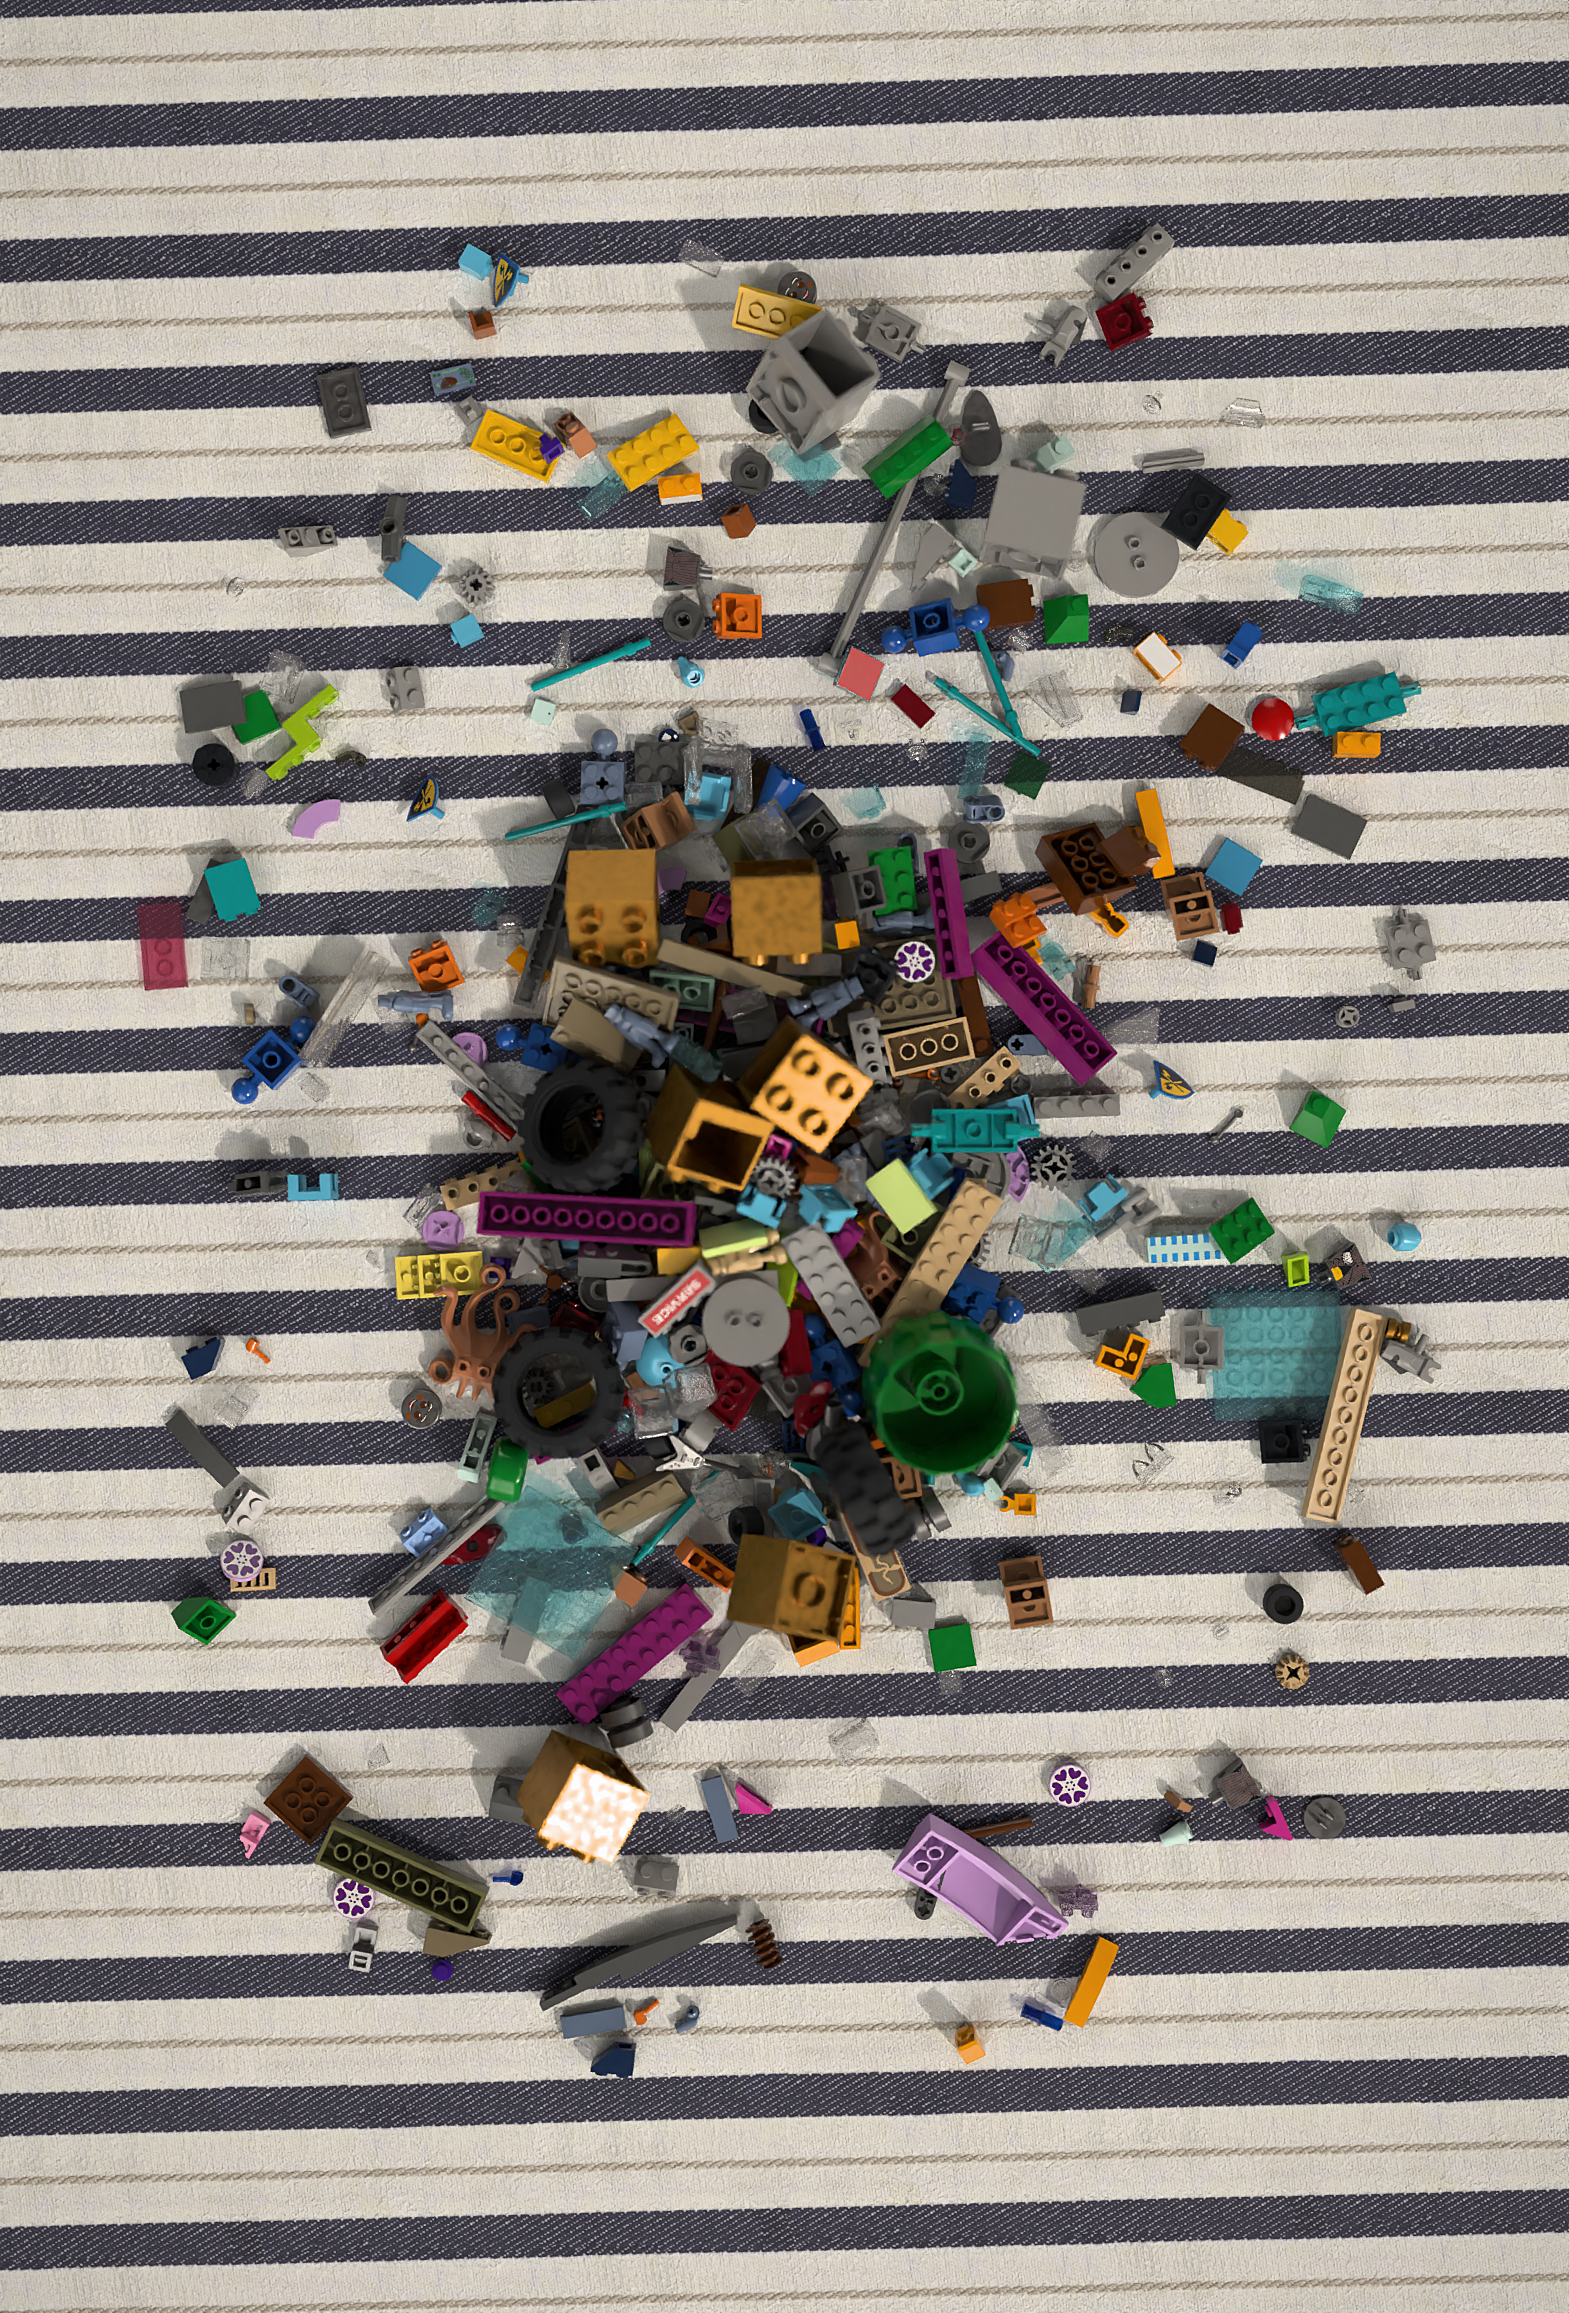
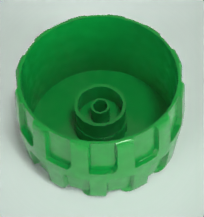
M930 1311L926 1317L917 1319L908 1317L894 1324V1330L887 1337L877 1340L870 1350L869 1367L865 1369L862 1375V1392L868 1419L874 1432L887 1447L890 1454L901 1464L909 1465L923 1471L924 1474L933 1476L959 1472L963 1474L976 1469L978 1465L984 1463L993 1455L996 1456L1006 1445L1005 1441L1010 1435L1013 1426L1016 1425L1020 1411L1016 1394L1019 1388L1010 1361L1001 1346L975 1321L964 1317L962 1320L950 1317L943 1311ZM942 1386L941 1390L934 1392L936 1387Z

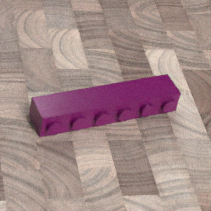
M938 848L924 852L942 979L957 980L974 976L955 849Z

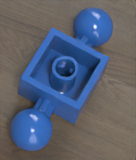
M950 598L909 608L911 629L904 630L900 626H889L881 634V644L886 651L898 653L906 647L907 642L913 641L919 657L961 647L958 629L966 627L970 631L980 632L988 626L990 614L983 605L973 604L964 611L962 616L957 617Z
M307 1016L295 1018L290 1025V1035L286 1039L270 1029L241 1061L254 1073L249 1078H239L233 1083L231 1095L236 1102L240 1104L254 1102L259 1093L258 1086L262 1082L271 1090H278L306 1061L294 1048L299 1043L307 1042L316 1027L314 1020ZM272 1056L277 1057L276 1064H271Z
M532 1023L529 1036L522 1035L521 1030L514 1024H504L496 1031L495 1040L501 1049L512 1051L518 1047L523 1048L524 1052L520 1064L554 1074L553 1068L570 1061L580 1062L588 1060L551 1039L550 1036L553 1029L540 1024ZM549 1045L552 1049V1053L546 1052V1047H548Z
M967 1263L964 1264L947 1292L942 1305L982 1323L989 1308L996 1310L1000 1320L1007 1324L1019 1322L1024 1315V1306L1019 1299L1006 1297L1000 1300L995 1297L1001 1281L1000 1277Z
M808 1313L804 1315L807 1339L812 1340L815 1346L814 1349L810 1350L813 1373L809 1374L812 1382L824 1381V1379L829 1378L832 1385L831 1389H836L837 1399L844 1403V1417H855L863 1408V1400L857 1392L849 1389L847 1382L857 1378L863 1372L856 1362V1357L851 1347L845 1348L839 1337L827 1342L824 1337L826 1330L825 1320L817 1313Z

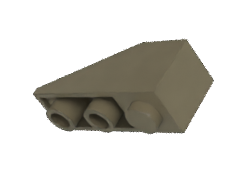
M435 1920L430 1922L427 1927L422 1953L445 1957L490 1943L492 1934H488V1931L483 1929L471 1930L468 1933L455 1926L446 1925L444 1921Z

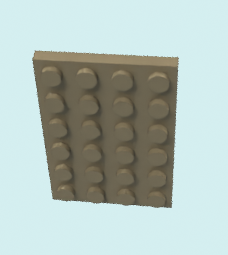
M936 934L873 944L881 950L880 954L882 956L894 958L897 949L902 944L909 941H921L927 944L934 952L936 957L935 970L926 981L919 984L905 982L897 975L878 1006H874L857 995V999H853L849 1004L838 1010L834 1016L827 1019L830 1038L851 1035L847 1014L871 1008L873 1009L874 1016H879L881 1028H877V1031L957 1018L951 980L942 979ZM863 946L818 953L842 955L841 978L820 977L821 986L826 987L842 981Z
M556 956L541 1025L554 1029L558 1019L573 997L577 996L605 1013L613 1003L620 1008L624 1006L626 1009L635 1011L642 1017H646L656 1023L658 1030L670 1034L673 1030L681 994ZM653 1037L650 1038V1039L653 1040L654 1042H656V1043L662 1045V1044H661L658 1040H656L655 1038H653ZM644 1048L640 1057L652 1060L651 1052Z

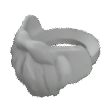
M470 1119L466 1121L463 1132V1141L466 1146L473 1150H479L483 1147L490 1148L493 1141V1130L483 1119ZM470 1130L473 1131L474 1135L482 1138L479 1145H472L468 1141L467 1134Z

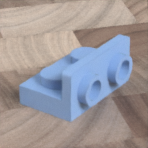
M429 1507L426 1511H422L413 1523L405 1526L399 1536L402 1544L418 1558L449 1531L450 1528Z

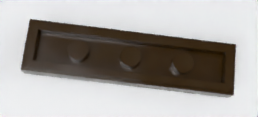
M757 757L720 830L747 813L751 817L757 806L771 764Z

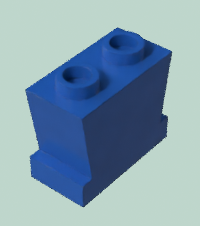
M1246 621L1219 658L1237 669L1263 635L1260 627L1253 622L1248 623Z

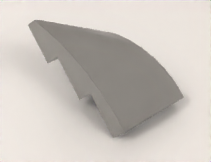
M1008 1439L1005 1441L1006 1445L996 1456L993 1455L987 1461L978 1465L976 1469L972 1470L977 1476H984L988 1479L992 1477L1001 1490L1007 1488L1028 1458Z

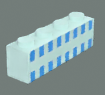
M1192 1230V1234L1184 1235V1231H1172L1171 1236H1163V1232L1150 1233V1237H1144L1146 1263L1226 1259L1211 1233H1205V1230Z

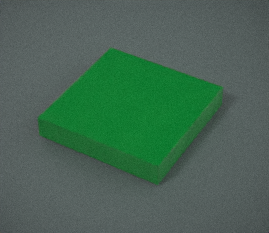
M265 689L244 697L248 723L234 725L242 745L282 729Z
M969 1623L929 1629L928 1636L935 1673L977 1666Z

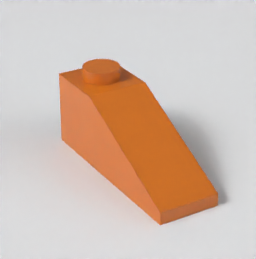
M686 1536L675 1549L674 1554L682 1564L728 1593L732 1587L735 1571L703 1546Z

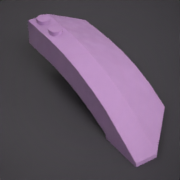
M931 1813L916 1827L892 1867L893 1872L926 1889L961 1913L991 1938L996 1946L1004 1945L1006 1941L1017 1940V1943L1034 1941V1938L1045 1936L1047 1939H1054L1069 1925L1068 1921L1014 1868L966 1833ZM946 1870L939 1892L937 1884L940 1882L941 1874Z

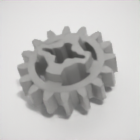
M1055 1145L1053 1150L1046 1146V1152L1041 1149L1038 1150L1040 1156H1033L1036 1164H1030V1167L1035 1168L1031 1175H1037L1038 1177L1034 1182L1038 1183L1041 1181V1188L1043 1189L1048 1185L1049 1191H1053L1054 1186H1056L1058 1191L1061 1190L1062 1184L1068 1187L1067 1180L1075 1179L1071 1176V1173L1077 1172L1076 1169L1072 1168L1076 1161H1070L1073 1154L1069 1153L1066 1155V1148L1058 1151V1145ZM1051 1154L1049 1161L1041 1163L1045 1156ZM1059 1155L1065 1159L1067 1166H1064L1059 1161ZM1055 1162V1166L1063 1168V1170L1055 1171L1052 1174V1170H1048L1044 1166H1051ZM1040 1170L1048 1175L1047 1180L1042 1177ZM1066 1173L1062 1180L1056 1182L1060 1174Z
M770 1154L768 1159L763 1155L760 1160H757L750 1180L755 1181L753 1188L759 1187L760 1193L764 1192L767 1196L773 1195V1198L776 1200L779 1195L784 1199L787 1194H791L797 1184L795 1181L797 1174L792 1173L794 1166L789 1167L788 1160L781 1161L780 1155L777 1159H774L773 1154Z

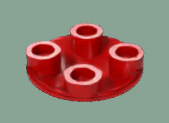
M1276 698L1266 699L1260 702L1254 709L1251 725L1253 730L1263 739L1279 741L1291 732L1294 725V713L1291 707L1283 700Z

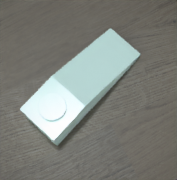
M1066 434L1047 443L1023 460L1035 463L1037 465L1035 472L1047 474L1073 460L1075 451Z
M477 1412L458 1466L457 1478L478 1484L497 1423L496 1417Z

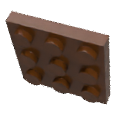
M307 1754L263 1804L310 1846L354 1796Z

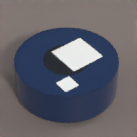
M665 729L659 734L658 742H680V739L675 730Z

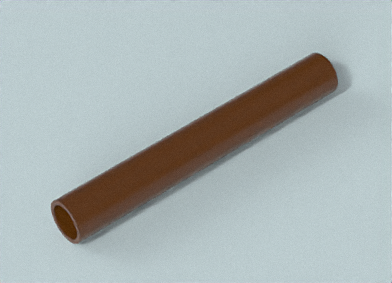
M724 980L719 981L701 1051L703 1055L708 1057L711 1056L710 1053L714 1047L730 982Z
M1031 1816L961 1831L976 1839L1033 1827Z

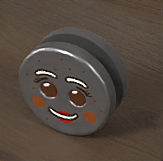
M792 271L784 275L780 280L778 294L815 304L817 287L814 279L809 274L803 271Z
M417 1389L409 1393L403 1400L401 1406L402 1417L413 1428H429L441 1417L442 1402L433 1391Z

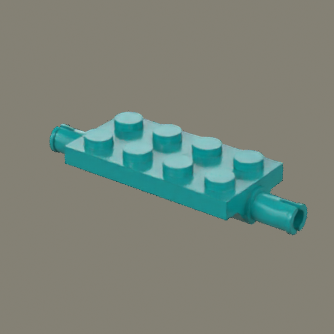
M1394 671L1313 695L1314 710L1312 713L1295 717V724L1299 723L1296 727L1298 730L1316 725L1321 728L1323 737H1328L1337 732L1348 731L1405 714L1407 710L1404 698L1420 695L1422 692L1421 687L1417 688L1420 686V683L1415 681L1400 686Z
M931 1109L930 1124L911 1123L910 1130L919 1131H912L910 1135L911 1137H930L931 1153H1017L1018 1139L1020 1137H1039L1040 1131L1031 1130L1040 1129V1125L1021 1124L1018 1122L1017 1109Z

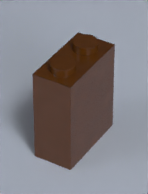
M1028 578L977 585V603L986 607L990 614V622L982 632L1032 625L1033 618H1036V607L1031 605L1030 597H1034L1032 584L1028 583Z
M1209 703L1179 744L1181 755L1188 760L1194 759L1199 763L1198 766L1207 772L1211 770L1215 773L1244 734L1245 726Z
M1347 1533L1336 1538L1337 1542L1332 1545L1360 1591L1368 1595L1385 1585L1358 1538Z

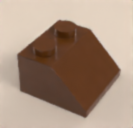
M1137 825L1126 826L1098 844L1122 877L1147 874L1162 857L1158 853L1157 847L1147 839L1143 829Z

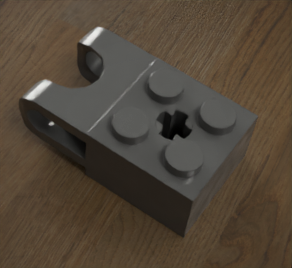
M579 1241L577 1276L620 1278L621 1275L647 1276L652 1272L653 1262L646 1253L651 1250L653 1245Z

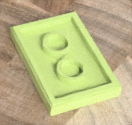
M899 1158L865 1182V1185L902 1235L937 1210Z
M754 1218L699 1230L704 1258L768 1243L764 1223Z

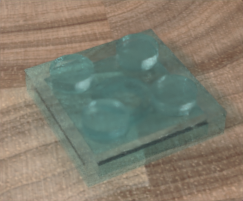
M820 442L801 455L795 452L782 465L809 497H812L842 468Z

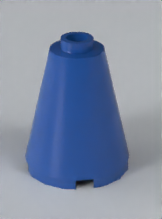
M771 764L756 806V819L765 825L768 822L773 824L805 790L807 784L797 776L791 775L784 768Z

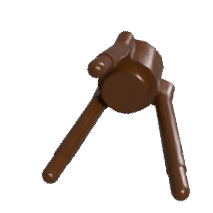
M540 1265L539 1269L547 1274L546 1285L549 1287L540 1300L541 1303L546 1301L553 1290L562 1287L563 1283H570L571 1279L563 1278L560 1273H552L551 1270Z

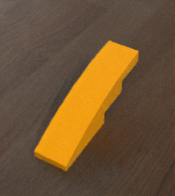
M1156 788L1136 792L1134 797L1140 815L1141 828L1145 832L1147 839L1157 847L1158 853L1162 856L1151 868L1153 878L1158 879L1175 875L1170 845Z
M1098 1937L1091 1957L1087 1959L1081 1978L1077 1980L1063 2017L1064 2020L1080 2028L1084 2027L1119 1949L1118 1945Z

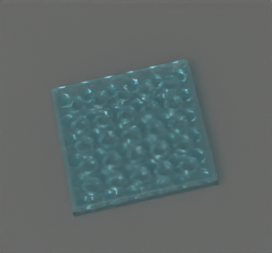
M1340 1291L1211 1293L1212 1326L1224 1327V1369H1213L1214 1421L1281 1420L1291 1418L1324 1419L1341 1350Z
M527 1485L464 1598L576 1661L639 1547Z

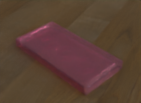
M181 903L137 906L145 991L187 988L188 976Z

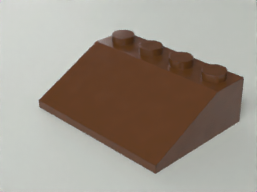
M1095 822L1042 836L1035 850L1037 858L1075 916L1094 912L1135 889L1137 886L1131 876H1121L1098 846L1100 842L1105 840V837Z

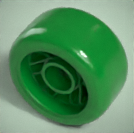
M499 1436L496 1439L488 1466L486 1495L494 1500L514 1503L519 1501L529 1452L525 1451V1448L518 1443H514L508 1436Z

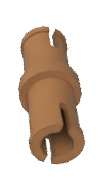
M1087 965L1086 981L1082 987L1084 988L1081 1007L1095 1009L1096 993L1100 988L1098 980L1101 966Z

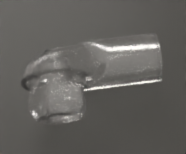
M1233 1482L1229 1485L1230 1490L1226 1494L1213 1495L1214 1505L1233 1504L1242 1495L1240 1484Z

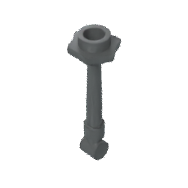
M668 784L663 796L637 807L634 806L629 810H624L620 812V816L625 821L641 808L661 802L671 793L677 792L675 786L671 788Z

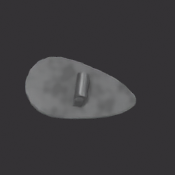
M977 390L971 394L964 408L960 430L963 431L964 438L960 441V451L966 462L973 466L984 467L991 465L997 460L1001 453L1002 441L994 410L987 397Z

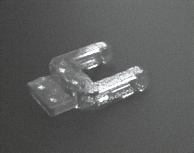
M698 717L696 720V738L684 750L686 804L699 805L701 802L699 799L703 782L702 764L732 768L735 812L748 814L752 807L751 752L744 744L740 745L738 724Z

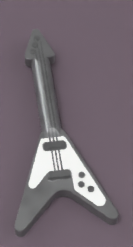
M669 1433V1438L676 1450V1455L655 1465L656 1471L706 1467L736 1475L737 1479L754 1478V1474L743 1465L735 1467L705 1459L673 1433Z

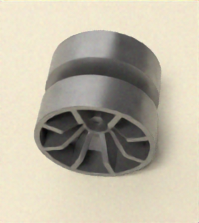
M622 1275L620 1278L582 1277L578 1286L581 1302L592 1311H608L611 1302H608L606 1280L623 1279Z
M932 1486L922 1491L923 1496H919L922 1502L921 1507H919L913 1497L903 1500L916 1525L917 1534L915 1536L919 1543L932 1537L930 1524H933L939 1533L952 1527Z
M642 1697L619 1700L599 1713L604 1727H615L607 1733L613 1749L634 1744L653 1734L654 1731L649 1718H638L646 1712Z

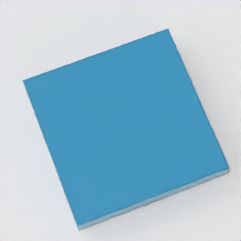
M407 541L401 549V560L397 563H391L383 576L416 601H419L443 567Z
M1226 838L1204 876L1241 897L1263 860Z

